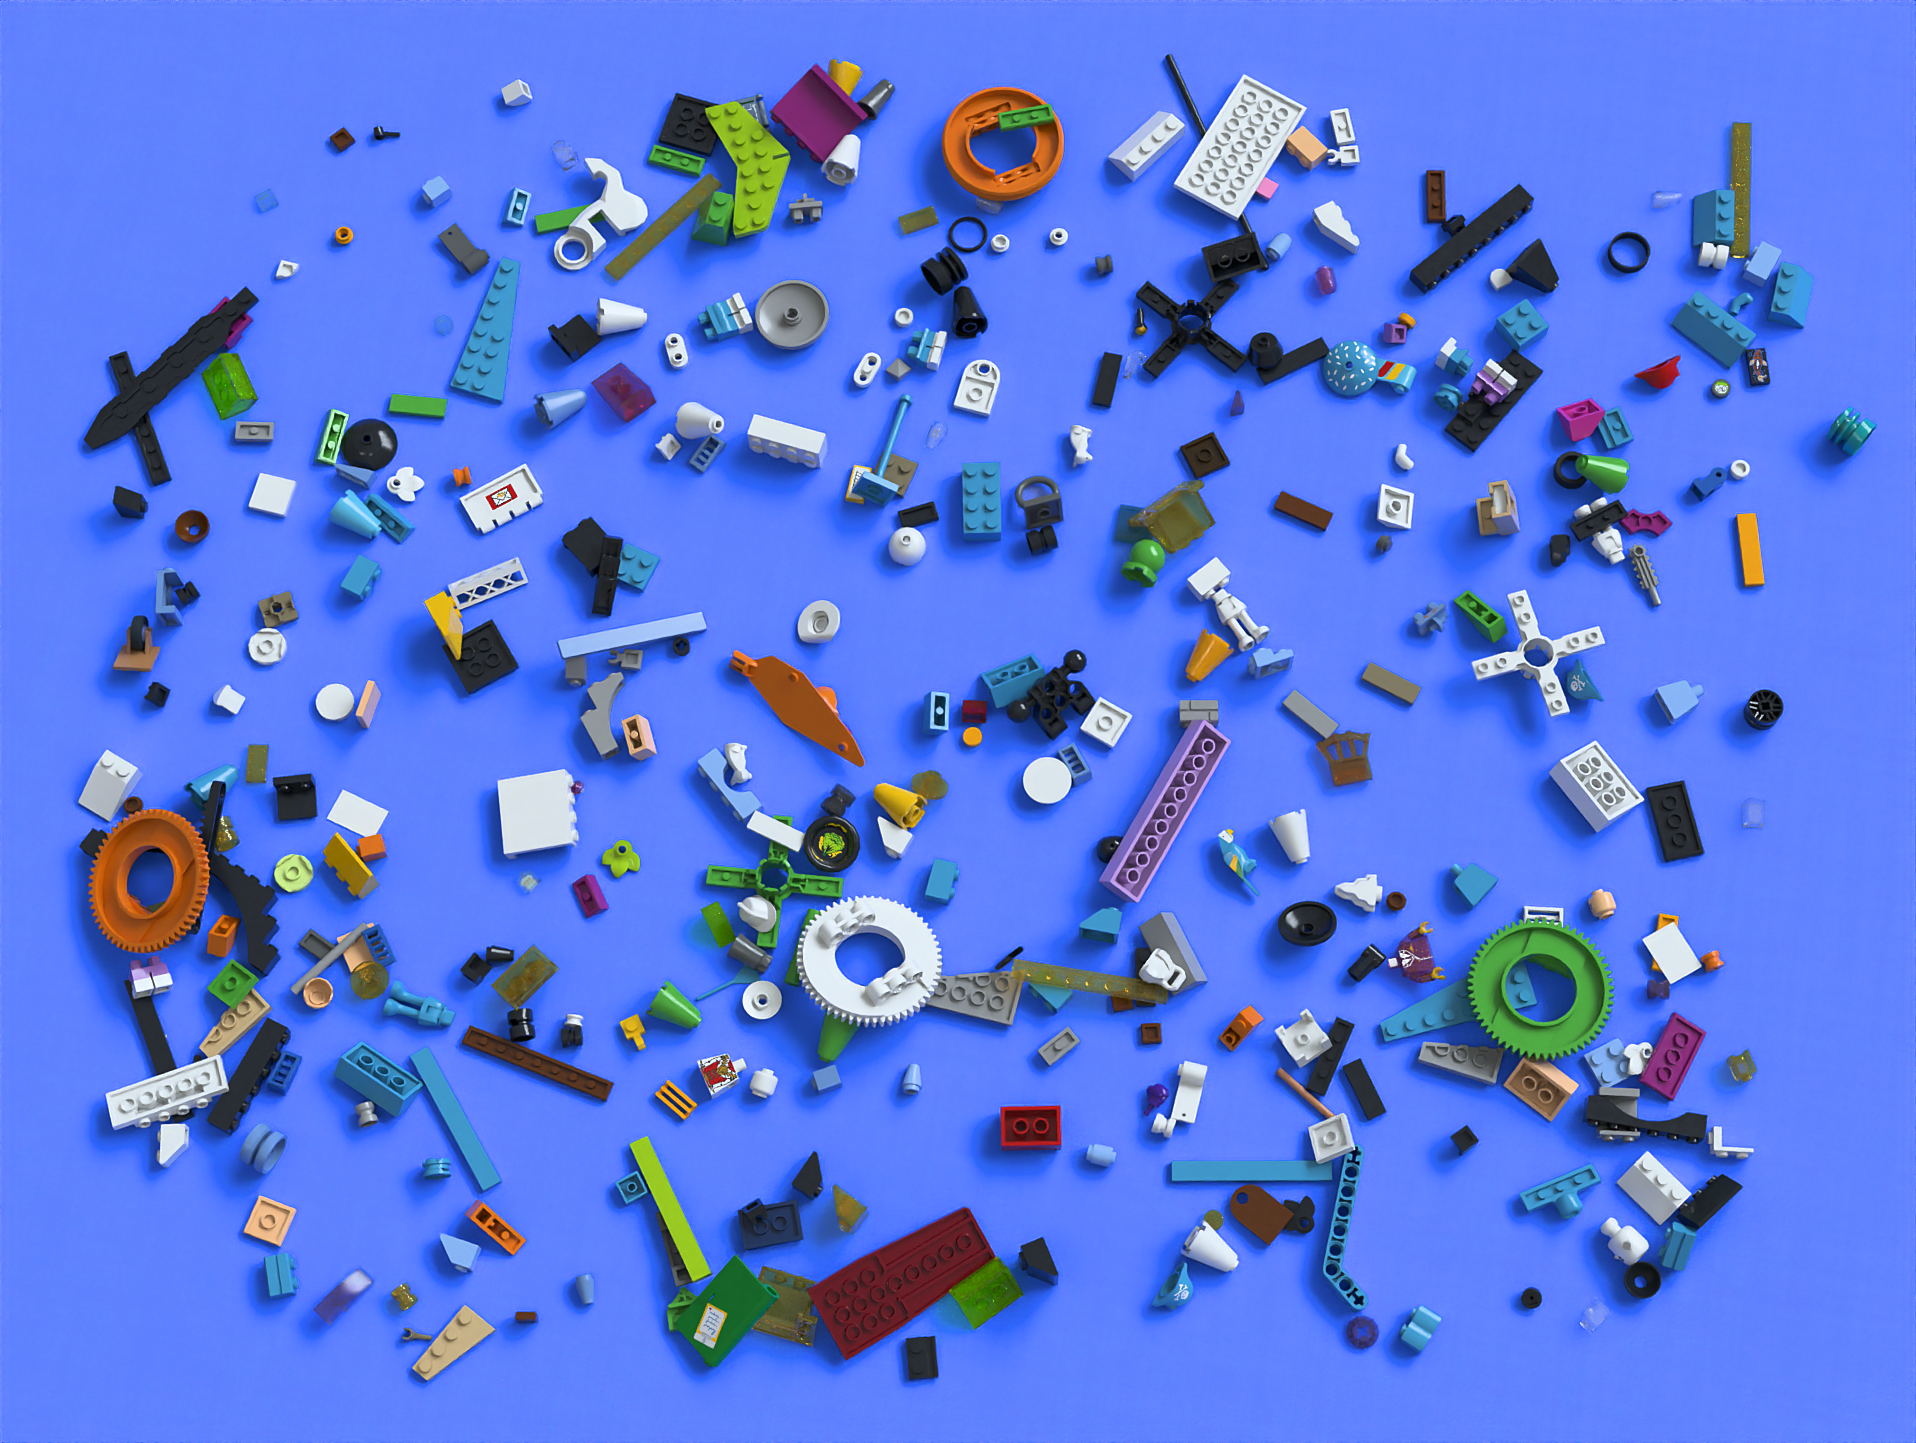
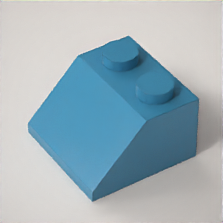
M1114 907L1101 909L1080 923L1079 937L1117 944L1122 912Z

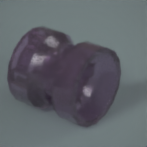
M1648 980L1647 998L1655 999L1658 996L1662 1000H1668L1670 996L1669 980H1662L1658 983L1655 980Z

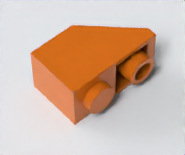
M1249 1005L1238 1013L1219 1036V1039L1233 1052L1254 1032L1264 1018Z

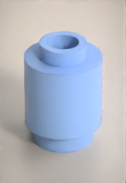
M1282 232L1276 235L1266 248L1267 256L1272 260H1281L1291 247L1292 239Z
M1099 1144L1089 1145L1086 1160L1091 1161L1092 1164L1110 1167V1163H1115L1117 1152H1113V1147Z

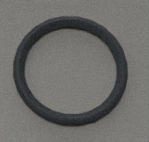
M970 216L959 218L952 224L949 230V239L953 246L964 252L980 249L985 244L988 236L984 223ZM965 220L977 222L984 231L981 243L973 248L959 246L953 239V230L958 223Z

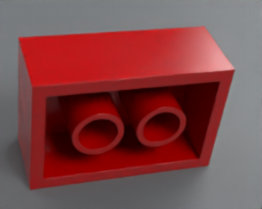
M1060 1106L1001 1107V1151L1061 1150Z

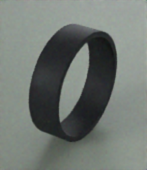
M1635 232L1618 234L1611 241L1608 249V259L1611 265L1623 273L1640 271L1644 268L1650 256V246L1647 240ZM1621 239H1634L1644 247L1646 259L1637 266H1624L1613 257V244Z

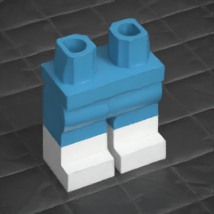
M739 292L733 294L732 298L705 306L706 311L697 315L701 326L709 323L712 326L704 329L707 341L717 339L718 342H721L724 339L753 330V322Z

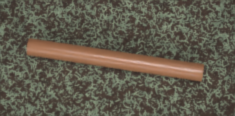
M1281 1067L1278 1069L1276 1074L1327 1119L1336 1116Z

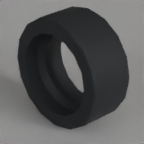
M1568 451L1557 458L1553 469V476L1560 486L1567 489H1576L1586 483L1587 479L1584 476L1578 479H1569L1561 473V466L1564 462H1576L1583 454L1576 451Z

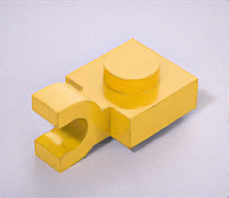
M638 1014L621 1021L620 1025L627 1040L634 1039L639 1051L645 1049L646 1045L641 1035L645 1034L646 1031Z

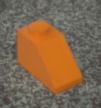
M222 914L208 933L207 953L217 957H226L234 945L241 923L240 918Z

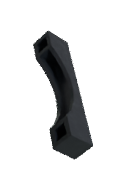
M1588 1095L1584 1101L1582 1122L1588 1123L1587 1125L1591 1127H1600L1602 1125L1614 1131L1625 1129L1630 1132L1647 1133L1649 1137L1665 1136L1667 1140L1671 1141L1682 1139L1686 1140V1143L1698 1144V1142L1700 1143L1705 1139L1707 1115L1687 1112L1671 1120L1646 1121L1625 1113L1609 1098Z

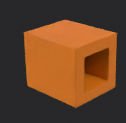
M380 833L358 839L359 846H356L358 857L363 858L364 862L388 857L384 839Z

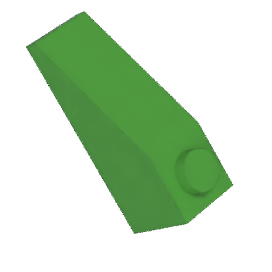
M1467 590L1453 600L1477 630L1492 643H1495L1508 633L1504 618L1471 591Z

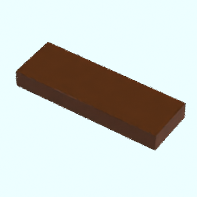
M1426 170L1427 223L1446 222L1445 170Z
M1281 491L1274 506L1275 510L1323 531H1326L1333 517L1332 512L1284 491Z

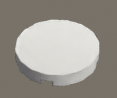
M261 629L250 638L248 644L249 653L253 660L260 665H274L285 656L287 642L276 629Z
M335 683L321 689L317 695L316 707L321 716L326 720L341 721L352 713L355 700L349 688Z

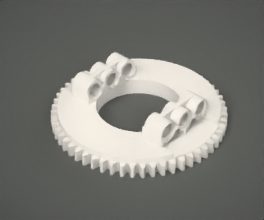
M863 895V898L855 896L854 901L848 897L846 903L841 899L839 905L836 902H833L832 908L827 905L826 912L821 909L820 914H815L814 920L809 921V926L806 925L805 932H802L797 949V973H800L799 980H802V987H806L805 992L810 993V999H815V1005L821 1004V1010L828 1008V1015L834 1012V1019L841 1016V1022L849 1019L850 1025L853 1021H856L857 1026L864 1022L865 1027H868L869 1023L876 1027L877 1022H879L881 1027H884V1022L886 1021L890 1026L892 1025V1020L899 1023L900 1017L903 1020L907 1019V1014L912 1017L914 1011L919 1012L920 1006L924 1008L925 1003L929 1002L930 997L934 995L942 972L941 948H938L939 942L936 941V935H932L933 929H928V923H923V917H917V912H911L910 907L907 909L904 907V904L899 905L897 901L891 902L889 898L884 900L881 896L879 898H874V896L867 898L866 895ZM870 932L883 935L892 940L900 949L904 962L900 967L889 970L883 977L876 978L865 987L851 982L840 972L835 961V952L839 945L848 937L858 933Z

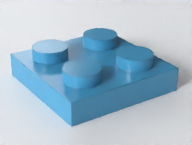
M626 543L620 554L618 581L644 592L660 562V557Z

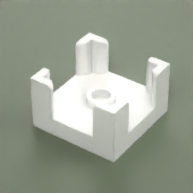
M1307 1008L1299 1013L1301 1019L1286 1030L1283 1025L1274 1030L1299 1068H1302L1332 1047L1328 1036L1321 1030Z

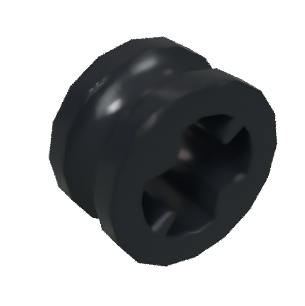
M678 637L673 642L674 652L678 656H685L690 652L691 648L688 639ZM681 643H684V646L687 645V647H683V650H679V647H677Z

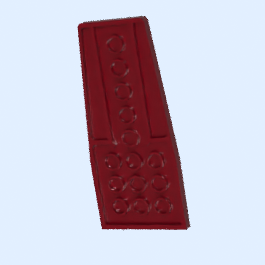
M963 1206L857 1258L807 1288L806 1291L843 1358L848 1360L901 1328L995 1259V1254L971 1210Z

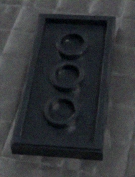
M1684 780L1647 787L1645 790L1665 862L1703 855V846Z

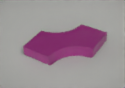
M1631 509L1628 512V517L1618 522L1630 535L1646 531L1653 533L1657 537L1673 524L1660 510L1652 514H1643L1635 509Z

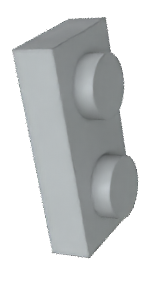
M237 421L235 440L244 442H274L275 424L274 422Z
M1067 1026L1038 1049L1037 1052L1048 1066L1051 1067L1080 1044L1081 1041Z

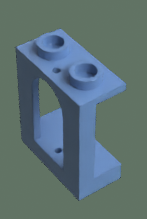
M173 568L157 570L155 613L164 626L183 625V617L176 606L171 605L172 586H184V581L177 570Z

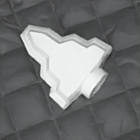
M1367 874L1365 878H1357L1353 883L1344 882L1336 885L1334 894L1342 899L1351 900L1355 906L1362 907L1364 911L1374 913L1376 902H1381L1382 886H1377V874Z

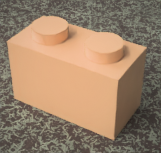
M1303 125L1286 140L1287 151L1291 155H1295L1299 159L1300 164L1303 167H1307L1310 171L1327 157L1328 149Z
M636 714L621 721L629 753L632 757L642 761L657 754L650 725L646 718Z

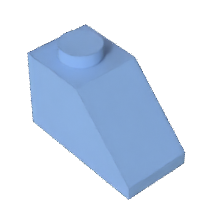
M441 1233L440 1239L450 1261L456 1266L455 1269L464 1273L467 1270L473 1272L481 1248L473 1243Z

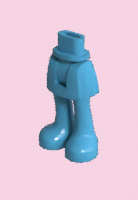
M398 980L394 982L391 989L390 997L392 999L388 998L383 1010V1015L386 1016L395 1014L405 1015L417 1019L419 1025L440 1027L442 1024L450 1027L456 1013L448 1010V1007L432 996L424 998L407 992L404 984ZM395 1000L404 1001L410 1004L417 1005L421 1007V1009L417 1010L414 1008H410L408 1006L398 1003Z

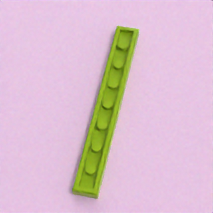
M648 1136L630 1143V1148L693 1283L711 1276L712 1273Z

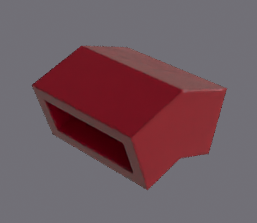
M963 700L962 722L986 723L987 701Z

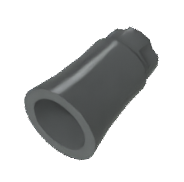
M883 79L856 104L868 115L867 119L874 121L895 92V87L890 81Z
M742 933L738 935L727 953V957L735 959L754 970L757 969L763 974L773 960V957L766 954V951L756 946Z

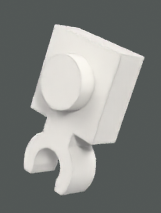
M1358 145L1339 147V152L1333 149L1327 152V156L1334 157L1333 159H1328V165L1341 162V166H1353L1360 163Z

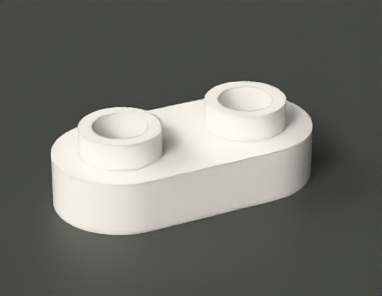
M676 333L670 334L665 339L670 364L674 369H684L688 365L689 360L683 338ZM676 340L677 343L672 344L671 341ZM676 357H682L680 360H676Z
M871 352L863 357L854 373V382L857 386L861 388L868 387L874 380L881 367V358L878 354ZM874 362L875 365L870 366L869 363ZM862 377L866 378L865 381H861L860 379Z

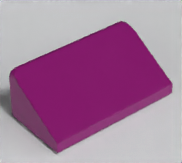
M585 875L572 884L587 918L609 909L594 875Z

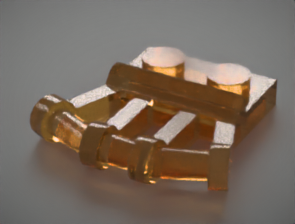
M1348 730L1343 734L1333 733L1332 736L1323 742L1319 741L1315 744L1318 751L1322 753L1329 763L1334 787L1372 780L1373 777L1367 756L1370 733L1365 732V734ZM1353 740L1363 741L1362 755L1357 756ZM1342 741L1348 742L1351 754L1349 758L1343 757L1340 744ZM1332 744L1335 745L1338 760H1334L1326 749Z

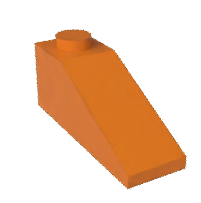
M478 1199L464 1214L513 1256L526 1241L524 1237Z

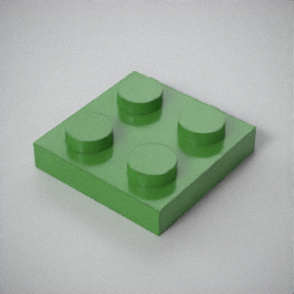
M231 959L206 989L234 1010L257 984L259 979L234 959Z

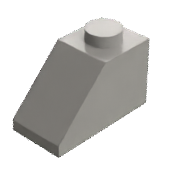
M587 656L565 660V677L567 683L571 686L587 685L589 666Z

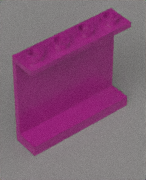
M817 63L769 111L771 114L770 118L776 124L780 123L784 127V132L790 137L793 136L797 140V145L803 150L806 149L810 153V158L820 164L832 153L843 137L849 135L868 116Z

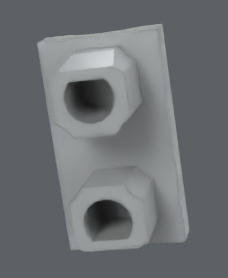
M803 193V199H796V203L789 204L790 217L793 218L795 224L803 223V216L810 215L812 222L821 221V214H823L822 201H814V198H807V193Z

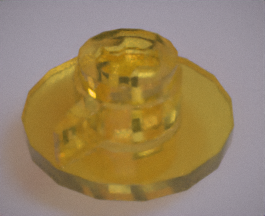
M928 770L918 773L911 779L913 791L926 799L939 800L948 793L946 781L936 771Z
M375 961L362 962L355 967L350 977L352 990L363 1000L377 998L384 993L389 983L387 970L382 964Z

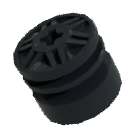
M947 246L941 252L936 253V260L931 257L920 265L926 281L940 296L953 289L952 283L959 285L961 281L968 278V272L963 262Z

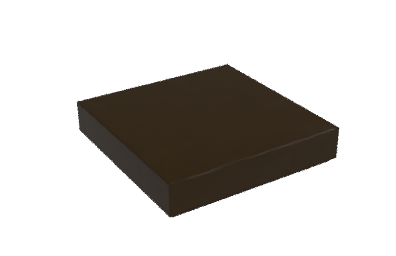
M1214 432L1180 446V451L1196 480L1230 465V461Z

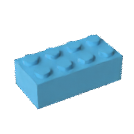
M1000 462L962 463L964 541H1002Z

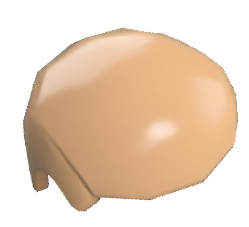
M313 978L306 983L303 990V999L310 1008L323 1009L331 1003L333 987L328 980Z

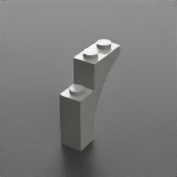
M621 672L617 674L612 673L605 680L595 682L589 686L587 692L596 709L588 710L580 717L583 726L603 761L620 753L619 747L611 733L610 714L617 694L626 684Z

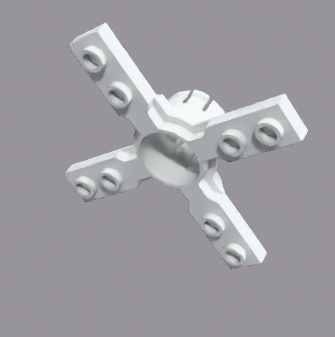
M1526 589L1508 594L1507 600L1522 642L1518 645L1517 651L1505 652L1471 662L1476 681L1517 670L1523 673L1524 670L1523 676L1530 679L1534 675L1532 679L1537 680L1550 719L1569 714L1568 704L1553 668L1557 665L1559 658L1604 646L1605 641L1600 627L1597 626L1568 634L1552 641L1548 637L1540 635L1537 626L1538 622ZM1538 645L1537 649L1543 652L1547 650L1546 655L1549 658V663L1543 667L1533 666L1524 658L1525 651L1535 649Z

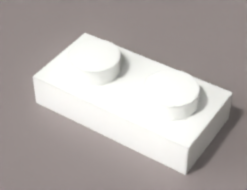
M1348 108L1330 111L1329 115L1337 146L1354 144L1355 135Z

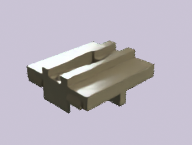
M290 591L278 595L272 594V597L258 601L267 628H273L299 619ZM280 607L283 608V610H281V612H278V613L274 612V610L277 609V608H280Z

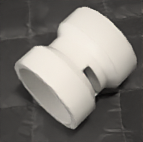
M1158 1113L1151 1132L1156 1134L1163 1132L1164 1137L1170 1138L1177 1120L1173 1118L1166 1120L1167 1118L1164 1115Z

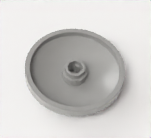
M786 280L770 287L760 297L755 311L756 324L762 337L771 345L786 350L802 349L816 342L825 332L830 316L828 303L823 293L814 285L801 280Z

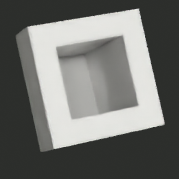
M520 79L501 89L506 105L518 106L533 100L528 84Z

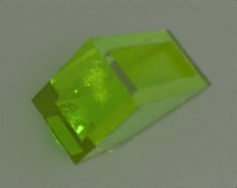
M718 901L700 909L720 949L736 940L731 925Z

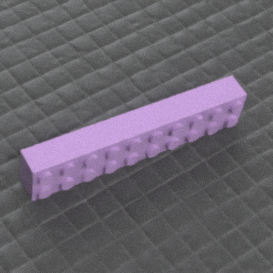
M1204 719L1192 720L1099 879L1101 884L1127 903H1138L1232 742Z

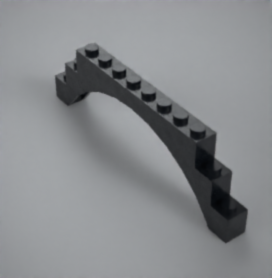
M92 828L79 845L80 849L97 860L98 858L95 853L101 852L98 847L104 846L103 839L108 840L107 833L102 829L98 832ZM159 847L145 851L165 854ZM214 853L211 873L223 882L232 893L243 916L247 932L248 962L252 967L268 976L281 959V956L277 953L279 950L269 943L280 929L276 924L277 920L268 914L278 901V897L275 895L276 891L268 885L264 887L259 884L261 881L251 874L250 877L244 873L245 870L239 865H231L229 863L230 860L224 855L220 854L218 856Z

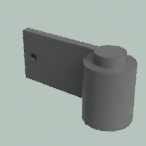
M456 223L438 235V238L469 275L472 276L489 263L488 259L490 257L484 249H476Z

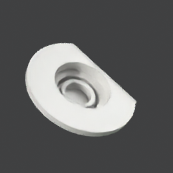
M818 600L808 605L801 613L798 621L800 639L808 643L832 641L840 624L838 608L827 600Z

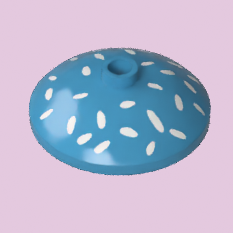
M1341 342L1334 346L1326 355L1323 364L1324 378L1329 387L1338 394L1344 396L1360 395L1369 390L1378 377L1379 362L1377 356L1368 345L1362 342ZM1352 363L1353 367L1348 369L1346 365Z

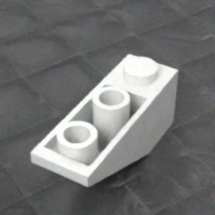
M1333 200L1313 209L1312 218L1321 233L1353 254L1358 253L1360 241L1351 232L1349 222L1344 220L1341 208L1338 205L1336 206Z

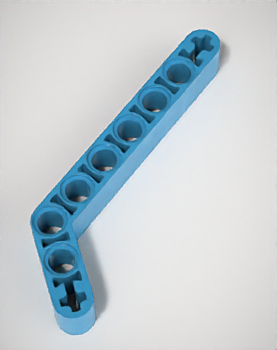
M1354 1144L1355 1150L1353 1151H1356L1357 1155L1354 1163H1351L1352 1151L1344 1155L1321 1275L1350 1310L1357 1313L1365 1309L1368 1297L1342 1268L1364 1157L1362 1146ZM1351 1169L1355 1172L1356 1176L1349 1178L1346 1176L1345 1171ZM1349 1189L1352 1196L1344 1197L1341 1190ZM1344 1208L1347 1210L1348 1215L1342 1217L1338 1214L1337 1210ZM1341 1228L1344 1231V1235L1336 1236L1333 1229ZM1337 1247L1340 1250V1255L1333 1256L1330 1253V1248ZM1329 1266L1334 1267L1336 1274L1333 1276L1328 1275L1326 1268ZM1347 1282L1350 1289L1348 1291L1341 1290L1339 1283ZM1354 1290L1355 1292L1353 1296L1351 1295L1350 1298H1348L1347 1296H1349ZM1355 1299H1357V1300H1358V1299H1361V1300H1362L1361 1305H1360V1304L1355 1305V1304H1354Z

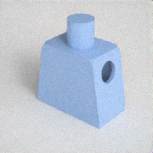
M1686 680L1658 687L1654 692L1655 698L1671 725L1696 709L1699 704L1697 697L1704 695V690L1700 684L1690 687Z

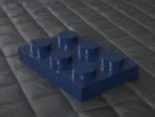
M797 1199L764 1205L767 1219H764L762 1215H757V1225H754L746 1217L742 1209L738 1210L744 1251L804 1240Z

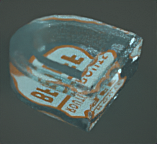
M523 871L519 874L517 882L519 887L529 895L541 882V879L531 871Z

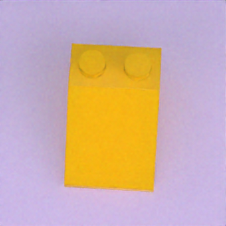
M442 591L425 600L424 603L456 660H459L463 625L460 619L463 617L458 608L454 609L457 605L452 596L448 597L445 591Z

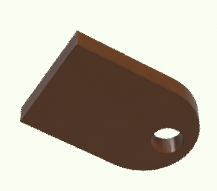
M1256 1185L1241 1186L1231 1197L1230 1208L1234 1218L1268 1246L1273 1243L1294 1217V1213L1264 1189ZM1246 1194L1248 1201L1245 1204L1238 1203V1195Z

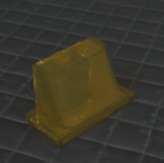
M1202 480L1183 481L1128 520L1131 527L1145 526L1168 554L1188 547L1190 541L1204 535L1203 532L1216 524L1198 492L1205 486Z
M762 1266L758 1277L759 1281L762 1284L772 1286L778 1292L779 1298L752 1329L813 1347L818 1317L811 1316L814 1304L806 1289L817 1282L806 1279L803 1276L789 1274L783 1270Z

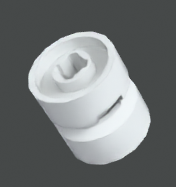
M1702 242L1698 265L1704 267L1712 265L1713 268L1724 270L1729 246L1718 245L1714 247L1712 243Z

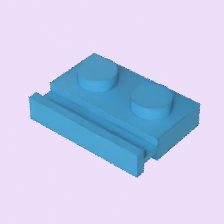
M1620 407L1605 411V415L1597 425V428L1607 450L1609 451L1612 448L1633 442L1634 438Z

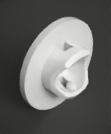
M1051 757L1039 758L1033 761L1024 772V789L1028 796L1038 803L1053 804L1059 802L1070 790V771L1058 759Z

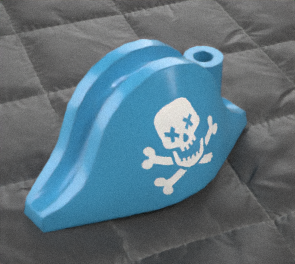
M1577 659L1574 670L1566 674L1568 678L1566 687L1569 694L1578 700L1596 699L1600 702L1604 701L1581 660Z
M1182 1261L1161 1287L1152 1305L1155 1307L1166 1305L1171 1310H1174L1177 1306L1184 1305L1190 1300L1193 1294V1285L1187 1274V1263Z

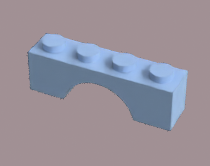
M716 747L697 761L699 766L697 770L703 778L707 776L711 781L709 783L710 787L714 792L719 791L722 795L720 797L722 802L727 807L731 806L734 810L732 814L738 821L742 820L746 824L752 818L755 810L760 813L763 811L762 804L751 791L736 792L725 784L724 777L729 767L727 761Z

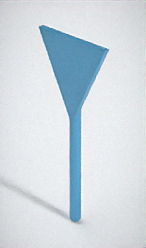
M744 965L733 980L698 996L696 1000L699 1001L732 984H752L762 980L757 970Z

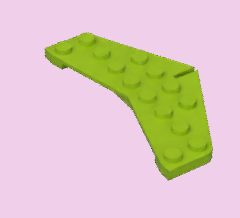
M733 101L705 108L708 121L737 166L733 218L735 238L764 232L770 225L791 160L790 154L738 102Z

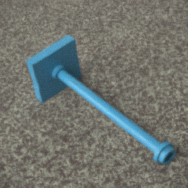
M903 394L898 400L900 407L876 475L864 471L851 491L883 507H886L899 488L898 485L883 479L907 407L912 405V397L907 394Z

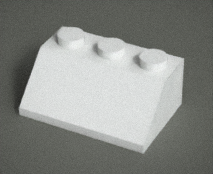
M1648 1151L1616 1182L1659 1225L1691 1195Z

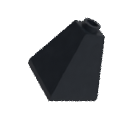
M1540 238L1526 247L1505 270L1511 278L1544 293L1548 290L1553 292L1559 285L1557 283L1559 277Z

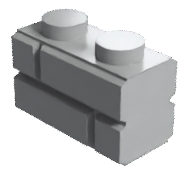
M1179 700V727H1184L1187 730L1192 720L1204 719L1213 727H1218V700Z

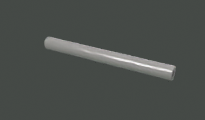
M362 922L290 987L294 994L297 995L301 992L307 982L322 973L362 936V931L369 929V927Z

